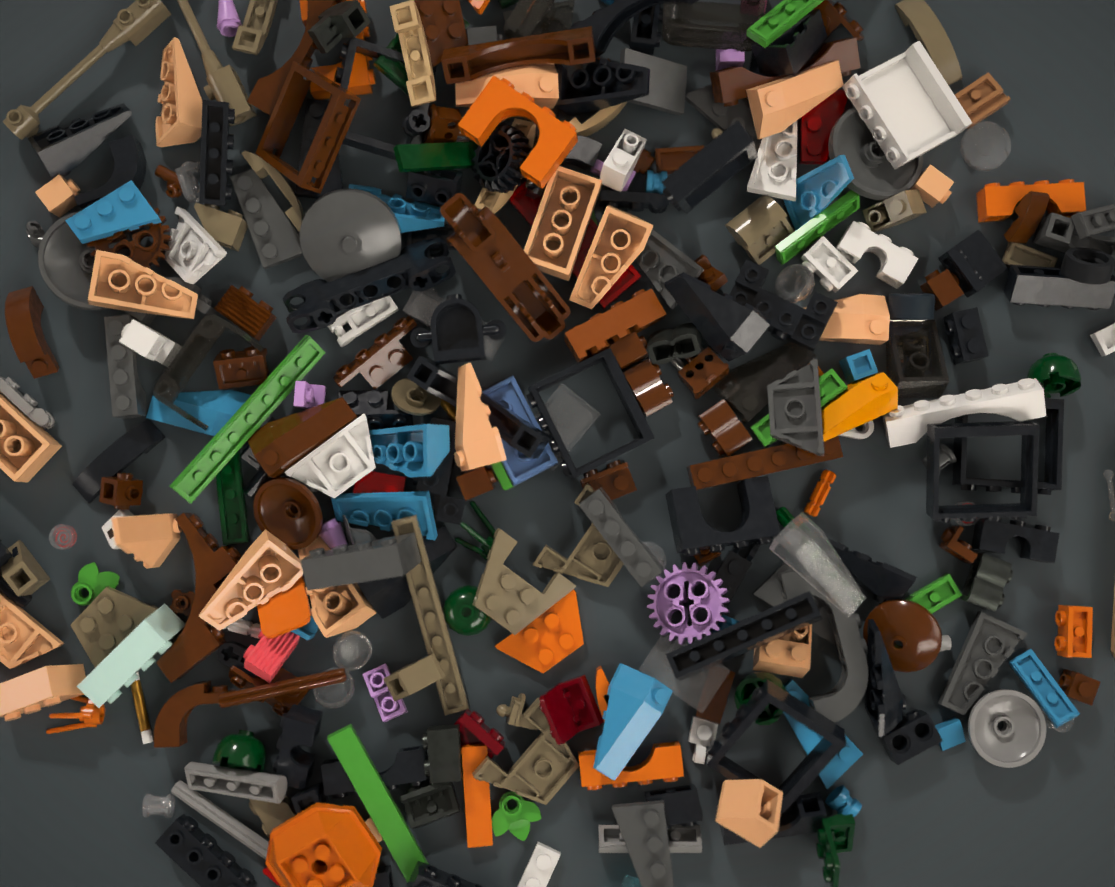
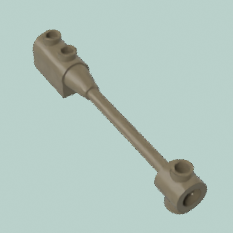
M135 0L128 8L120 10L117 18L112 21L113 24L93 51L31 107L20 105L18 108L10 110L3 123L21 140L25 137L29 138L36 135L39 130L38 125H40L38 114L105 53L111 52L128 41L137 46L171 15L169 10L161 0Z
M177 0L202 53L201 56L208 83L204 90L211 101L215 99L219 102L230 103V108L235 109V122L230 124V126L238 125L257 116L253 105L247 102L249 97L237 71L230 64L223 67L216 54L210 49L188 0Z

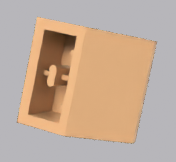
M812 624L755 648L753 670L803 678L810 670Z
M762 779L725 780L722 784L715 821L761 848L778 832L783 792Z

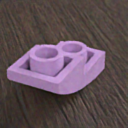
M386 663L363 673L371 697L375 700L382 722H387L408 712L403 698L394 701L383 678L391 674Z

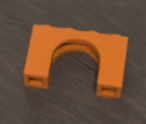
M299 0L301 18L306 28L308 1ZM358 0L365 13H367L366 1ZM369 25L355 38L367 41L366 37H370ZM355 52L347 91L354 95L373 93L372 84H376L374 69H370L369 61H372L373 57ZM342 62L334 65L312 67V69L334 82L337 67L341 68ZM311 82L310 92L314 99H330L331 93Z
M493 76L458 123V127L463 135L482 147L498 124L507 118L520 116L534 122L540 130L539 139L534 149L520 166L522 176L543 190L578 142L576 128L566 120L561 122L555 118V113L546 106L541 108L536 105L535 100L529 94L517 92L514 89V85L507 79L502 78L500 80Z

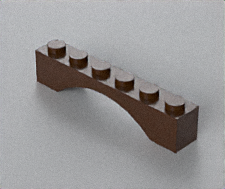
M307 0L308 18L300 45L281 68L268 76L258 79L247 100L248 103L271 116L293 61L310 68L313 62L311 56L315 49L319 50L307 31L320 20L318 16L321 13L346 0Z
M592 26L444 49L441 62L446 84L471 81L495 71L523 65L563 64L571 66L596 62Z
M843 38L822 44L816 54L797 73L839 60L842 77L852 75L851 70L861 68L857 38ZM729 67L710 72L714 102L724 103V107L739 104L738 99L747 98L748 101L747 89L790 75L762 76L743 67Z
M836 436L824 442L825 456H818L793 445L783 444L687 466V472L691 487L696 486V490L842 458L843 453L839 436Z

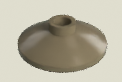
M408 378L399 380L392 388L391 397L394 404L408 414L416 416L429 415L440 406L441 398L426 391Z

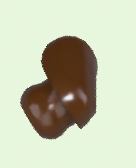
M159 165L155 170V175L167 182L168 190L165 191L167 196L171 198L180 197L183 193L181 176L163 165Z

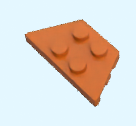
M573 589L516 635L511 633L497 643L495 647L531 668L545 673L584 644L576 591Z

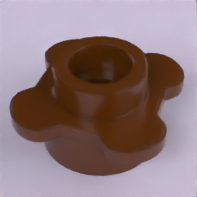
M179 589L174 590L171 593L173 600L169 608L175 614L183 613L185 616H189L195 593L192 591L181 592Z

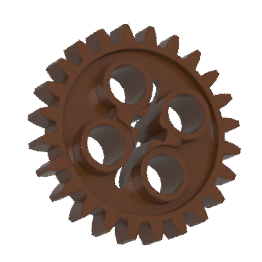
M159 208L153 209L157 215L160 214ZM160 216L159 218L162 223L154 225L152 223L139 226V229L123 230L117 232L113 237L89 242L87 246L95 249L91 256L95 258L96 250L118 254L121 249L128 248L131 251L128 258L132 259V261L145 268L151 269L150 266L152 264L159 268L160 265L157 259H167L162 251L171 250L165 244V242L172 240L171 236L165 234L171 229L168 225H162L167 219L165 216ZM145 226L150 227L148 230L141 231ZM130 232L133 238L130 242L126 239L125 235ZM144 237L153 238V244L150 247L141 246V240ZM117 243L113 248H109L110 244Z

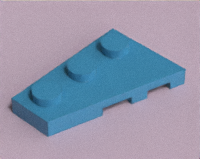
M839 155L796 179V202L783 199L795 231L822 212L854 179L845 155Z
M132 180L65 220L82 244L113 236L114 233L123 230L139 229V226L152 223L154 225L162 223L159 216Z

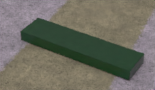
M473 141L396 145L393 150L399 172L473 168L475 163L471 160L476 155L473 150H477L479 145Z
M239 449L216 475L223 545L250 542Z

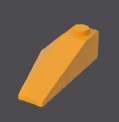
M884 372L876 373L848 384L847 391L821 408L824 442L898 409V387Z

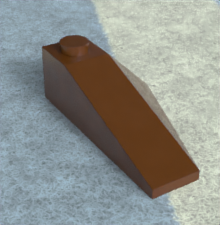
M341 397L266 423L247 441L254 457L268 476L279 478L286 470L358 417L345 399Z

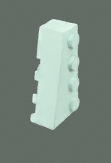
M163 604L143 620L76 687L98 708L106 701L112 704L122 694L119 689L123 685L128 688L139 677L136 673L140 669L145 671L156 661L153 658L156 653L162 655L173 644L170 640L185 627V623L166 604Z

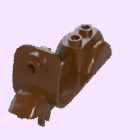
M462 193L455 194L443 204L440 212L454 230V233L446 239L447 243L450 246H454L525 335L533 342H538L543 337L553 339L565 328L564 320L570 315V308L496 215L486 206L479 211Z

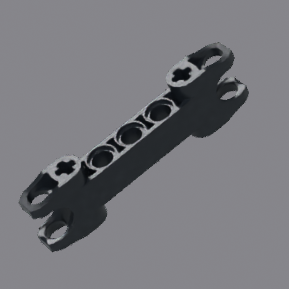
M436 237L418 241L404 247L401 251V256L331 282L316 279L289 291L283 297V302L290 313L286 320L292 333L301 334L325 328L336 321V315L408 288L419 292L450 279L454 276L456 270L451 257H447L449 250L445 239ZM439 245L443 247L438 253L431 255L429 252L433 246ZM442 265L449 266L445 273H438L435 268ZM300 297L304 302L293 305L290 303V300ZM306 317L308 319L304 325L299 326L293 323L298 318Z

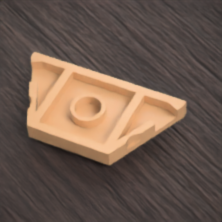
M0 592V662L9 669L18 667L64 644V642L13 600Z

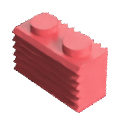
M261 631L258 635V638H260L256 646L251 644L243 655V658H245L244 668L266 682L271 683L299 643L300 636L291 631L271 639L265 637Z

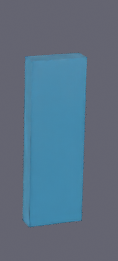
M1032 649L1009 661V665L1056 729L1079 716L1078 710Z

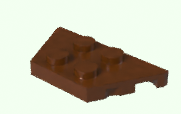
M414 0L424 28L433 68L441 63L444 49L468 45L459 0Z

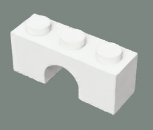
M853 221L847 227L836 246V249L853 264L865 252L876 254L881 262V267L876 277L896 289L905 283L918 260L917 257L913 256L911 250L894 245L889 237L882 234L877 235L863 222Z
M132 320L131 323H128L121 332L122 337L119 342L145 358L153 361L156 360L167 367L172 366L183 346L160 332L135 320Z

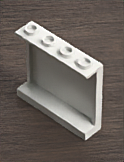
M920 41L912 44L904 53L859 76L857 73L853 74L842 86L846 96L851 100L860 118L865 122L874 140L877 141L886 159L894 169L903 166L957 136L972 124V121Z

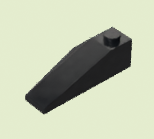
M602 58L600 60L596 59V62L571 66L558 64L559 99L556 106L567 115L573 116L593 113L649 95L650 69L627 63L609 62L607 59Z
M123 103L96 112L91 120H81L78 118L72 120V124L67 128L60 129L59 125L29 137L28 140L52 179L57 175L65 177L125 122L132 113Z
M684 272L665 282V288L711 348L728 362L748 353L770 326L771 321L754 306L748 303L743 306L733 301V296L727 293L724 295L718 294L711 290L709 284Z
M445 525L437 529L438 536L435 541L426 539V536L423 537L433 573L457 548ZM406 574L400 577L358 583L364 596L382 619L406 606L412 598Z
M811 533L810 535L818 547L867 592L875 595L873 600L879 603L893 599H902L917 578L887 563L874 562L870 556L854 550L852 552L847 546L817 533Z

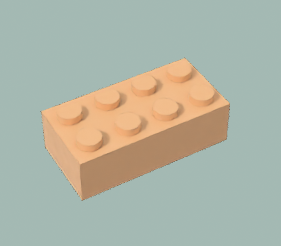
M559 166L548 181L524 248L526 254L541 272L569 281L601 190L602 180Z
M0 392V468L14 482L28 483L62 445L45 429L36 425Z

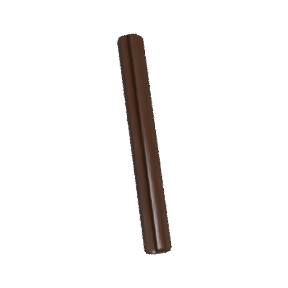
M344 668L220 694L218 701L221 708L345 682L347 675Z

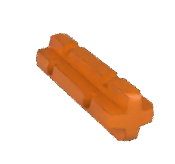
M830 470L822 472L820 476L821 481L817 482L809 498L811 501L807 503L804 509L806 514L812 517L818 515L821 509L820 505H823L831 489L830 484H833L836 478L834 472Z

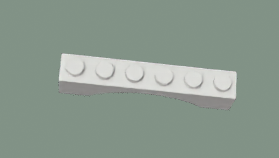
M1025 378L1016 383L996 384L992 388L972 389L963 394L944 395L939 399L919 400L914 404L905 406L898 405V409L882 415L886 438L890 448L916 443L927 433V424H940L966 414L995 413L1008 416L1019 422L1045 417L1044 389L1036 378Z

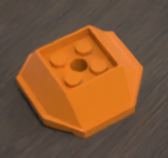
M316 802L272 829L265 864L281 887H373L382 847L354 806H338ZM316 860H322L326 865H319Z

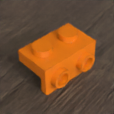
M1058 605V610L1055 614L1058 636L1055 637L1054 641L1058 656L1066 658H1091L1093 607Z

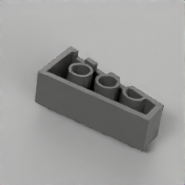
M415 532L375 541L367 540L348 546V544L333 547L332 550L327 551L324 548L309 551V555L300 560L308 591L404 576L421 562Z

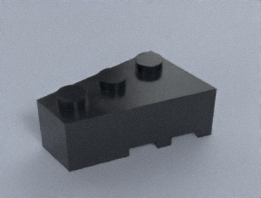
M813 9L768 47L764 48L758 43L751 46L760 73L771 74L772 76H795L828 37L820 9Z

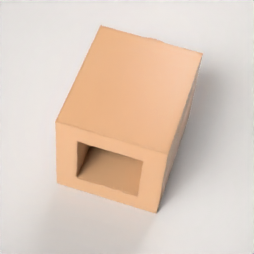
M930 164L909 190H919L922 201L933 208L939 202L943 204L952 194V191L949 189L954 181Z
M57 175L35 193L49 212L60 218L77 205L74 196L79 195L80 188L71 178L66 180L61 175Z

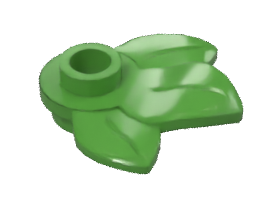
M95 562L87 564L79 571L78 582L71 589V597L78 605H90L106 587L109 586L115 589L119 584L120 576L111 571L99 573ZM83 588H86L89 592L87 597L82 595L81 591Z
M508 791L504 793L499 801V809L492 816L493 833L498 837L509 829L515 837L525 841L530 832V822L541 820L539 807L532 801L524 800L516 792ZM513 799L516 801L517 805L515 807H509L507 805V802Z

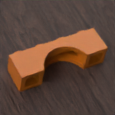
M1065 179L1052 184L1048 180L1037 181L1032 185H1025V182L1022 181L1010 183L1009 186H1000V183L986 184L983 189L976 193L978 222L1004 221L1012 215L1016 204L1021 202L1022 198L1030 191L1048 193L1050 198L1046 210L1049 214L1053 212L1072 218V215L1086 211L1084 182H1074L1073 179Z
M678 741L653 743L648 757L638 765L625 766L615 781L593 768L596 750L578 751L582 787H587V790H598L602 788V785L612 784V787H625L628 785L627 782L638 781L639 785H647L653 783L655 779H663V782L678 781V777H684L681 745Z

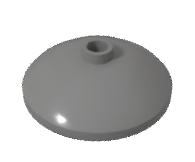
M1001 689L984 695L974 705L968 720V734L972 746L983 759L999 767L1013 768L1030 762L1038 755L1046 738V721L1040 707L1029 696L1015 690ZM1000 721H1003L1004 726L999 730L997 725Z

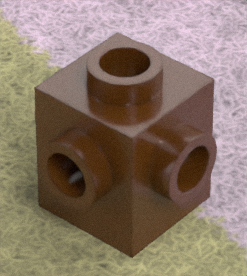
M117 473V477H102L99 502L114 505L115 509L129 510L131 505H141L143 480L133 478L131 473Z

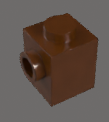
M938 269L924 277L927 282L920 286L923 293L935 295V311L964 294L959 286L957 276L954 273H950L948 269L939 273Z
M636 332L609 346L622 371L648 357L646 351L648 343L643 335L638 337Z
M487 465L456 477L465 501L496 488L494 484L497 482L496 475L492 468L488 469Z
M1067 669L1063 670L1058 681V685L1067 697L1090 706L1093 704L1101 683Z

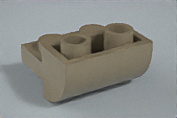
M765 195L759 197L725 225L737 244L742 245L753 263L758 265L775 253V246L794 232L786 219L788 215L774 199Z

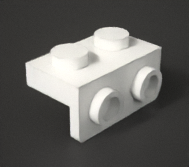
M824 236L801 257L804 261L802 263L803 267L811 274L815 272L821 278L820 284L829 292L833 290L836 293L858 272Z

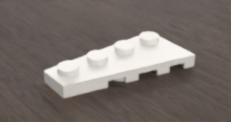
M798 120L784 131L762 138L757 153L758 158L755 160L748 182L747 192L796 202Z

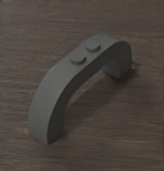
M790 570L777 573L784 599H792L810 591L812 596L822 601L828 611L842 667L841 677L832 690L824 694L808 697L811 708L829 720L837 722L848 716L859 705L868 684V664L865 656L868 653V647L865 639H861L859 629L862 627L858 613H854L852 603L846 592L831 578L807 570Z

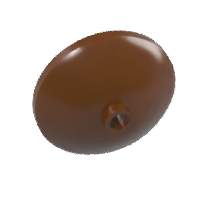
M280 477L269 480L258 489L253 502V511L256 522L262 532L266 529L285 543L291 550L305 548L318 538L323 524L322 511L316 497L306 486L294 479Z
M904 599L888 600L877 605L866 618L863 627V638L866 644L868 619H873L881 632L894 671L916 672L929 666L940 652L942 645L940 626L935 617L920 604ZM899 640L903 643V645L899 646L895 643V641Z

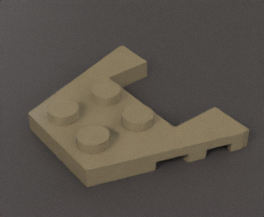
M587 483L574 503L578 505L595 492L593 487ZM592 523L568 559L548 545H545L533 565L609 587L624 563Z
M497 528L473 606L507 631L516 635L570 593L576 585L556 572L542 593L503 565L517 544V541L503 530Z
M108 586L70 626L96 668L158 607L143 603L135 597Z
M537 697L524 712L523 716L541 731L540 735L508 772L487 756L472 775L477 780H484L492 783L493 786L516 792L517 795L547 805L577 770L579 764L567 743L558 745L551 736L549 723L541 711L540 700Z

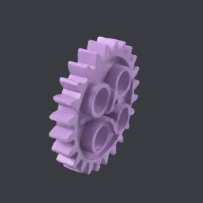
M683 562L682 569L680 570L674 564L673 573L665 569L664 574L666 577L664 579L659 576L656 577L660 583L659 586L651 585V588L656 592L655 594L648 595L650 599L654 600V603L647 605V608L655 612L649 615V618L658 620L653 626L655 628L663 627L660 634L665 636L670 633L669 640L672 642L678 636V642L681 645L685 643L686 639H688L689 644L693 643L695 638L699 640L704 638V635H711L713 629L720 631L721 629L717 625L718 622H727L721 616L722 613L730 612L723 607V604L729 603L730 600L722 597L728 590L726 588L719 589L723 581L722 579L714 581L716 576L714 571L706 575L708 570L706 566H703L698 571V564L693 563L691 569H689L688 564ZM687 581L689 582L688 597L694 602V604L689 606L692 626H688V608L683 606V603L688 601L685 589V582ZM698 584H704L706 587V591L702 596H695L694 589ZM679 586L681 590L680 595L672 599L669 595L671 588ZM700 609H706L708 612V617L703 622H698L696 619V614ZM676 611H681L683 615L681 622L673 624L671 620L672 614Z

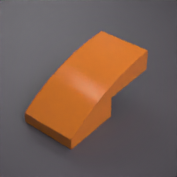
M599 666L596 668L595 688L599 709L603 718V713L607 711L608 706L604 696L607 695L609 682L602 667Z

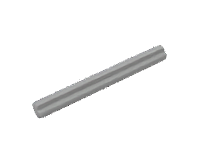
M178 781L171 790L173 795L266 860L269 844L267 840L196 790L188 789V785L183 781Z

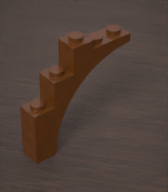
M182 513L176 518V521L186 535L193 554L196 580L192 609L180 636L172 647L156 662L171 683L182 678L215 652L222 644L226 643V640L223 638L225 636L223 630L219 631L200 618L199 614L242 557L234 547L221 546L218 549L219 543L216 538L210 533L207 534L202 528L204 525L202 520L196 514L192 515L191 513Z

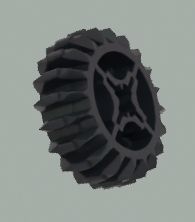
M498 124L483 146H478L477 150H473L476 155L471 160L475 163L472 171L476 173L474 178L479 182V185L488 189V191L499 193L514 191L515 185H521V178L525 177L521 174L520 166L532 150L525 133L511 125Z

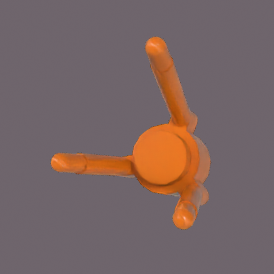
M83 696L72 698V700L85 703L86 706H81L79 713H51L49 717L79 719L83 722L47 729L46 733L51 734L86 727H97V725H101L104 721L105 705L103 704L98 708L89 698Z

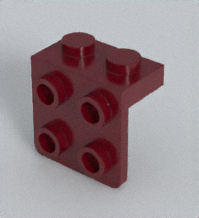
M585 674L557 684L539 698L540 708L549 723L551 736L558 745L566 743L578 732L601 725L604 722Z
M467 709L453 724H459L461 745L484 743L487 746L489 758H492L495 754L498 755L505 745L503 735L495 728L490 729L484 723L485 720L476 711L471 712Z

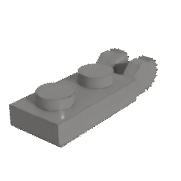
M0 376V392L36 425L45 429H52L56 425L54 416L42 408H37L38 402L27 393L23 395L18 390L20 385L9 376L6 379Z

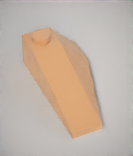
M168 513L111 518L115 545L127 554L133 553L134 559L137 562L143 561V566L146 569L160 567L181 539L180 533L182 529L176 521L178 516L177 514Z

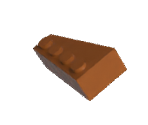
M651 288L647 291L641 289L631 296L632 299L626 302L619 301L612 305L610 310L604 313L600 312L589 318L587 322L576 325L565 332L564 341L576 362L580 363L609 349L610 345L633 332L639 333L663 320L666 312L653 289Z

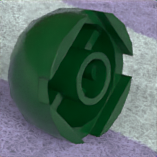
M1048 353L1031 365L1027 378H1036L1044 389V398H1051L1049 393H1059L1060 397L1067 396L1076 392L1081 387V374L1075 362L1057 353Z
M461 586L451 592L445 601L443 609L445 621L450 629L458 634L465 636L479 634L492 621L490 617L473 606L478 589L477 586Z
M754 672L746 676L738 685L734 696L736 708L739 709L742 704L746 705L751 699L755 688L758 690L767 679L785 691L786 688L782 681L774 674ZM769 703L754 720L756 721L755 724L770 725L780 718L783 711Z
M239 730L238 734H230L219 742L212 763L220 762L219 766L248 770V767L255 768L256 772L263 773L266 760L265 746L259 739L253 737L254 732Z

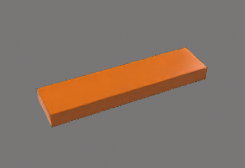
M484 743L461 745L467 847L493 846L489 782L477 780L472 775L475 769L488 756L487 746Z

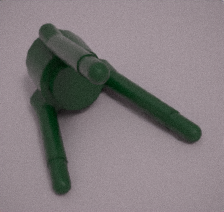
M471 501L470 505L494 537L496 530L476 503ZM461 522L460 526L482 545L478 548L458 537L455 538V541L487 560L494 539L491 536L484 539L467 524Z

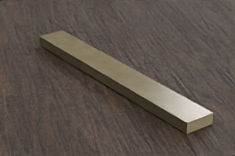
M417 514L393 520L391 524L395 536L415 532L421 562L406 574L427 654L431 655L434 653L445 674V677L435 682L444 715L469 709L468 699Z

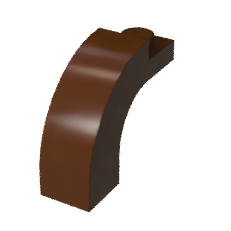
M30 286L8 293L5 301V319L15 353L20 363H26L35 379L56 373L60 367L43 335L41 314L44 306L34 287Z
M211 680L195 683L178 691L164 704L159 712L154 728V748L180 747L187 743V722L192 710L201 704L219 703L218 696L220 694L233 692L236 689L228 690V685L213 686L211 690Z

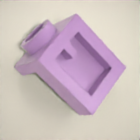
M740 47L716 48V71L729 67H743L745 52H741Z
M295 381L293 406L299 409H309L325 403L326 386L313 385L306 381Z

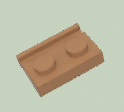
M989 72L955 94L957 100L972 121V124L967 127L968 130L1008 104L1011 99L1003 93L1004 90Z

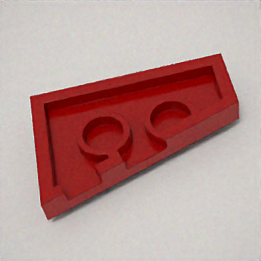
M844 90L835 91L800 118L799 164H824L829 154L828 142L831 130L842 116L848 99Z

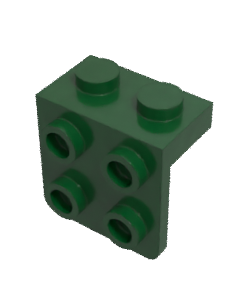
M836 814L832 817L822 818L821 829L817 830L819 843H816L818 858L823 859L825 865L822 867L825 883H830V887H838L840 861L837 853L852 851L855 831L853 814Z

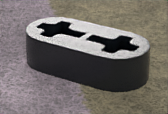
M229 641L218 648L217 657L221 663L229 667L234 665L250 676L255 675L244 668L245 661H243V655L248 647L238 642ZM233 647V653L239 655L240 657H231L228 659V654L224 652L225 649Z

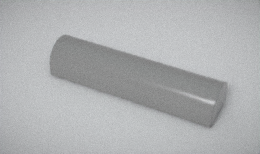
M193 761L189 762L184 768L188 789L278 804L284 799L287 791V778L281 775Z
M598 825L599 853H629L618 825ZM671 825V829H668L670 853H702L700 825L690 827Z

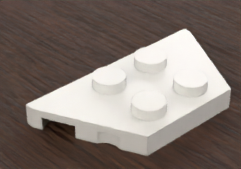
M177 206L175 214L180 217L177 229L171 228L169 236H171L172 240L169 241L168 246L171 250L165 252L166 261L185 282L194 284L223 259L227 252L186 209Z
M362 414L286 470L285 474L335 499L376 468L367 416Z

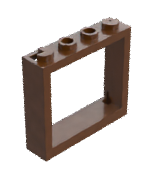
M293 61L255 154L299 187L321 193L361 99L314 69ZM314 82L331 93L332 97L302 168L298 172L283 161L280 156L310 84ZM346 99H351L349 105L345 106ZM274 148L277 149L275 154L272 153ZM312 177L317 178L315 183L311 181Z

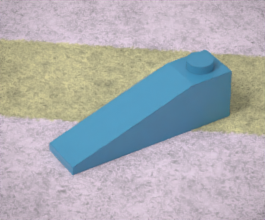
M349 184L348 188L369 192L384 201L395 214L401 233L444 227L445 219L440 212V207L416 201L413 203L403 200V196L398 194L390 197L381 194L382 189Z
M234 390L153 394L146 418L215 436L251 395Z
M421 424L369 430L375 463L388 466L389 469L400 471L405 476L411 478L432 476L450 451L449 425Z
M620 663L608 686L607 695L610 696L607 711L603 713L602 719L605 720L602 735L598 739L593 768L615 781L663 714L673 690L657 679Z

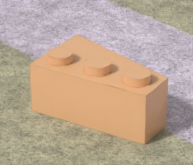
M84 664L45 666L0 683V718H5V721L21 718L23 713L38 712L42 707L56 705L62 701L85 695L76 687L86 678Z

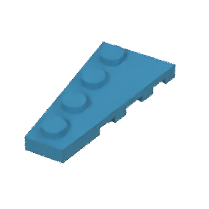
M790 679L784 685L786 691L810 707L809 696L794 680ZM783 712L799 743L808 755L823 737ZM846 735V745L818 774L826 789L837 781L863 755Z

